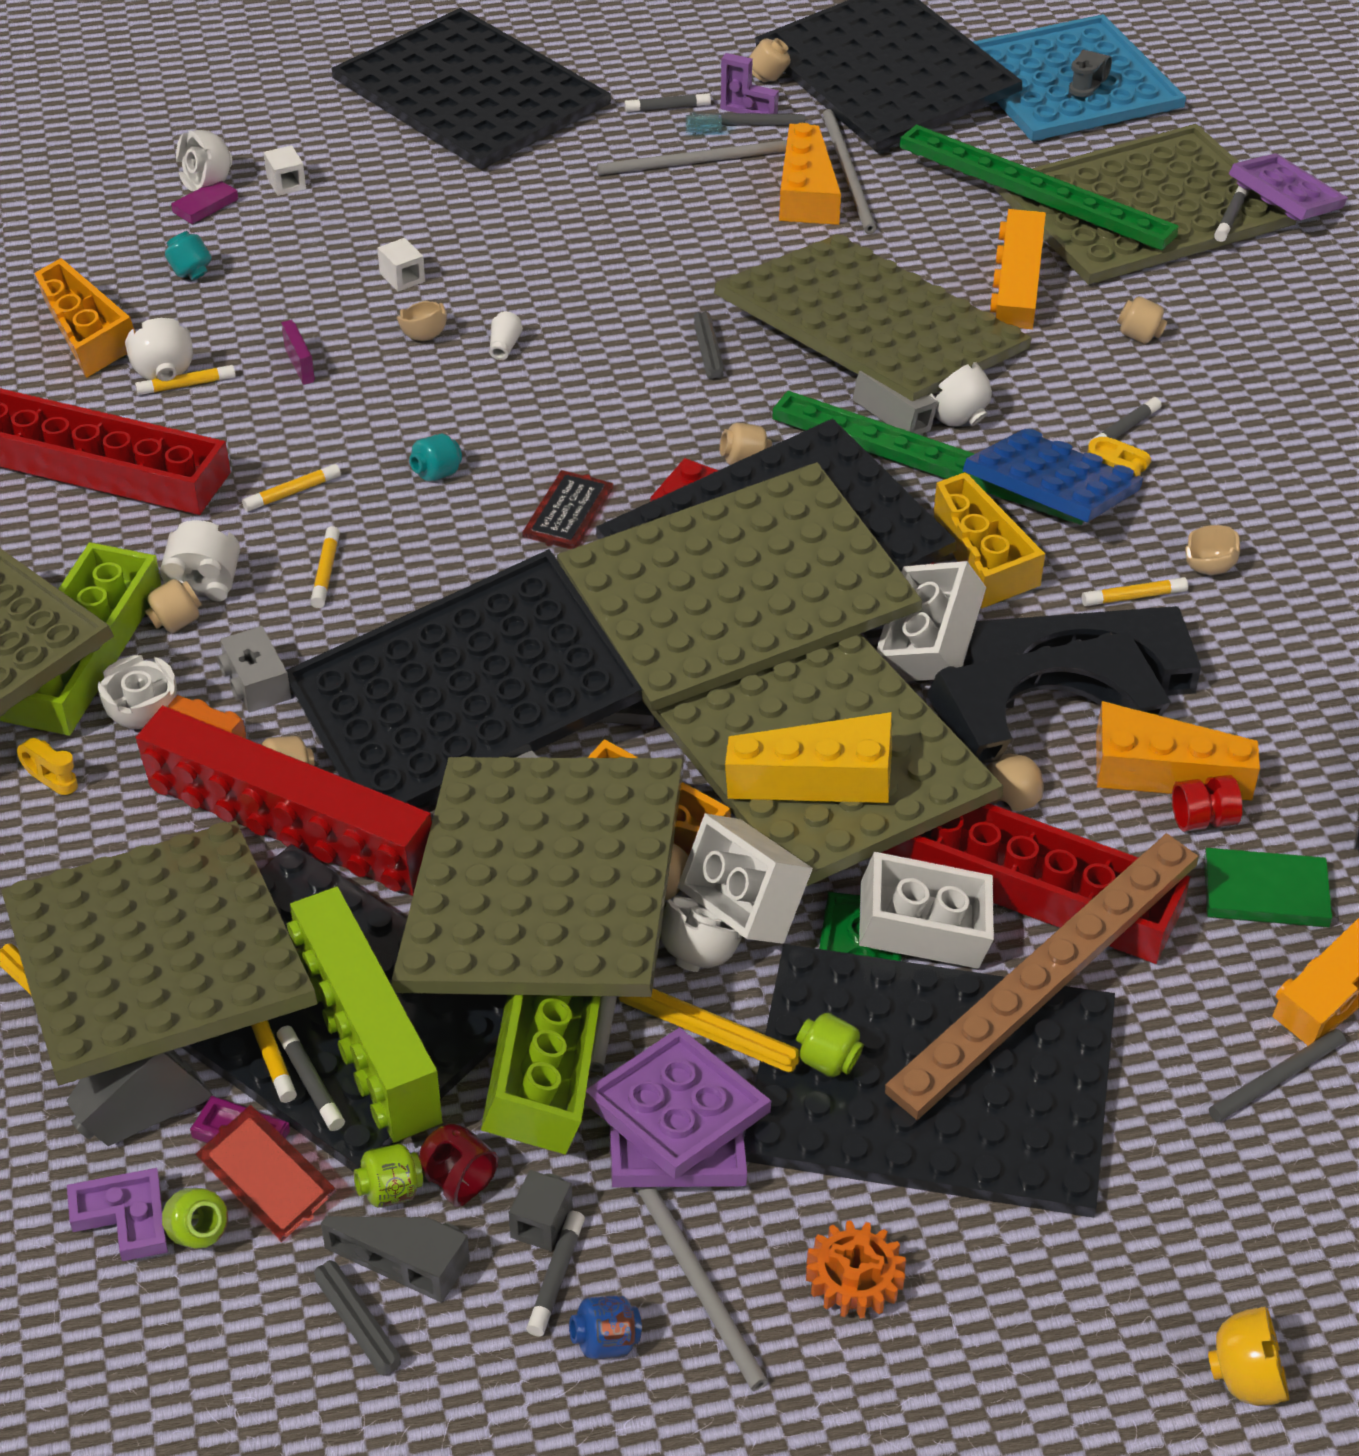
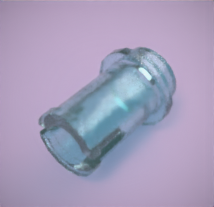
M692 112L691 115H686V133H692V135H696V132L721 133L722 115H696L695 112Z

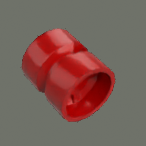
M1232 775L1208 777L1205 783L1200 779L1178 781L1173 785V813L1181 831L1206 829L1210 822L1213 827L1238 825L1241 821L1242 797L1239 785Z

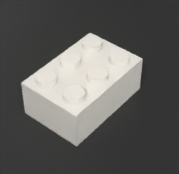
M968 561L904 566L901 573L922 599V610L884 624L876 651L905 681L934 680L936 674L946 667L954 666L958 668L963 666L986 586Z
M705 813L677 888L746 939L784 944L813 868L743 820Z
M874 852L861 880L859 946L979 969L994 940L993 875Z

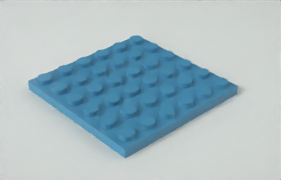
M1104 14L973 41L1022 80V91L1008 98L1001 99L997 103L1031 141H1042L1049 137L1068 135L1071 132L1094 129L1098 126L1112 123L1117 124L1125 120L1144 118L1147 115L1170 112L1174 109L1185 107L1186 96ZM1083 49L1112 57L1108 78L1101 83L1094 94L1088 97H1078L1069 92V85L1073 81L1074 72L1071 69V64Z

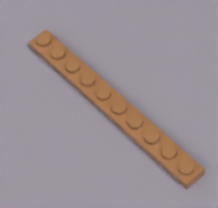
M1168 833L1163 835L885 1084V1094L916 1120L922 1117L1197 866L1199 856Z

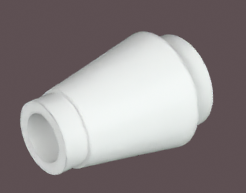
M504 311L492 319L489 353L497 360H504L508 357V354L522 333L521 320L516 314Z

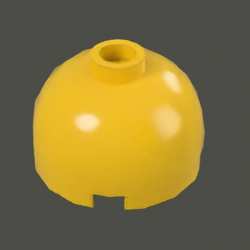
M1266 1306L1247 1309L1233 1314L1222 1323L1216 1334V1350L1208 1351L1214 1380L1224 1379L1230 1394L1239 1401L1254 1406L1274 1405L1290 1400L1284 1366L1281 1365L1278 1352L1280 1350L1278 1340Z

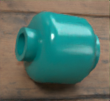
M188 231L174 236L166 243L168 247L164 255L177 277L185 278L189 276L193 281L208 272L206 266L211 262L212 256L199 235L189 234Z
M444 433L418 439L413 444L409 463L412 470L420 478L427 482L436 481L452 476L458 471L462 460V452L459 444L454 439H451V437Z

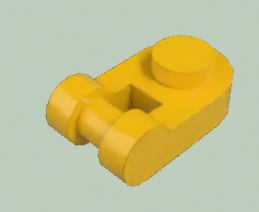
M1097 437L1091 440L1088 445L1087 453L1099 455L1103 458V464L1113 468L1115 465L1129 467L1134 471L1133 476H1140L1141 472L1145 471L1151 463L1150 455L1144 450L1113 438Z
M34 737L17 747V755L21 764L34 778L60 795H68L77 790V778L71 772L74 768V762L70 752L55 751L46 741H40Z

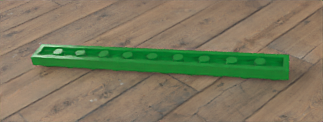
M917 124L900 138V148L910 151L914 155L925 157L937 162L939 165L948 166L961 171L965 175L984 180L990 185L1012 191L1018 196L1035 200L1044 206H1050L1063 211L1069 216L1086 220L1097 227L1109 229L1123 237L1147 244L1151 248L1163 250L1177 237L1179 226Z
M787 391L773 408L772 419L803 430H808L833 418L867 452L937 475L941 478L948 479L964 473L963 468L966 458L974 455V453L791 391ZM969 474L986 493L1079 525L1084 523L1080 519Z

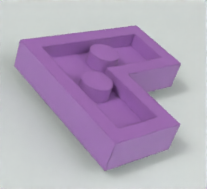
M725 53L721 58L720 109L735 113L778 114L779 90L752 85L753 59Z
M157 1168L67 1185L69 1221L72 1232L117 1224L119 1252L122 1261L168 1253L166 1232L162 1225L163 1202Z

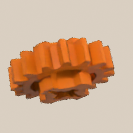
M850 1220L846 1222L844 1231L840 1232L836 1226L830 1225L828 1238L819 1234L815 1237L814 1248H809L807 1252L806 1281L812 1282L811 1294L813 1297L824 1294L823 1307L825 1309H829L837 1304L840 1306V1315L842 1317H846L850 1309H856L861 1319L865 1318L866 1308L872 1307L878 1314L883 1313L884 1300L895 1304L898 1290H903L906 1258L899 1256L900 1244L898 1241L886 1243L888 1231L883 1229L875 1235L871 1233V1223L865 1222L862 1229L857 1230Z

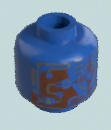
M625 1296L587 1297L580 1303L577 1315H571L569 1333L573 1344H579L584 1356L590 1359L625 1357L631 1352L633 1345L638 1344L641 1339L642 1322L639 1309L636 1306H631Z

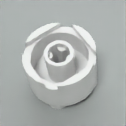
M192 520L179 524L178 529L174 532L171 531L168 537L160 569L163 581L165 583L171 579H177L181 583L187 581L196 596L208 597L213 601L225 600L232 588L240 554L238 540L230 532L228 536L218 531L219 525L211 522Z

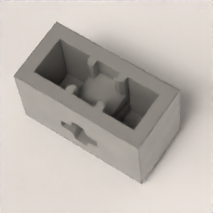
M263 626L220 639L222 654L217 656L220 670L224 677L230 675L231 679H229L234 698L236 701L242 699L249 713L291 699L287 671Z

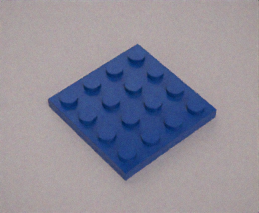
M1023 429L966 458L963 472L1087 523L1138 492L1143 482V477L1133 476L1134 471L1129 467L1115 465L1113 468L1103 464V458L1099 455L1080 453L1073 450L1072 445L1069 443L1050 441L1043 438L1042 433L1033 429Z

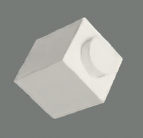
M292 145L264 152L267 179L277 196L306 189L303 162Z
M402 238L377 247L380 274L398 292L425 282L423 255L408 240Z

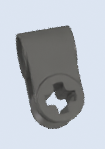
M1083 49L1071 64V69L1074 72L1073 81L1069 85V92L1078 97H1088L1094 94L1101 83L1108 78L1112 57Z

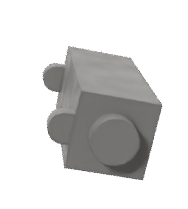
M859 371L855 381L853 401L889 425L923 436L924 432L931 430L938 404L937 400L926 395L911 401L869 375Z

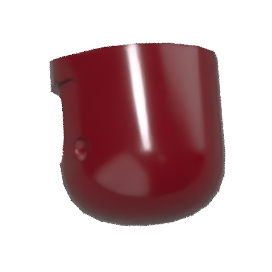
M447 1124L433 1131L426 1138L419 1151V1160L424 1177L429 1182L442 1187L443 1195L454 1207L465 1205L485 1189L494 1177L498 1167L499 1157L496 1152L469 1129L456 1124Z

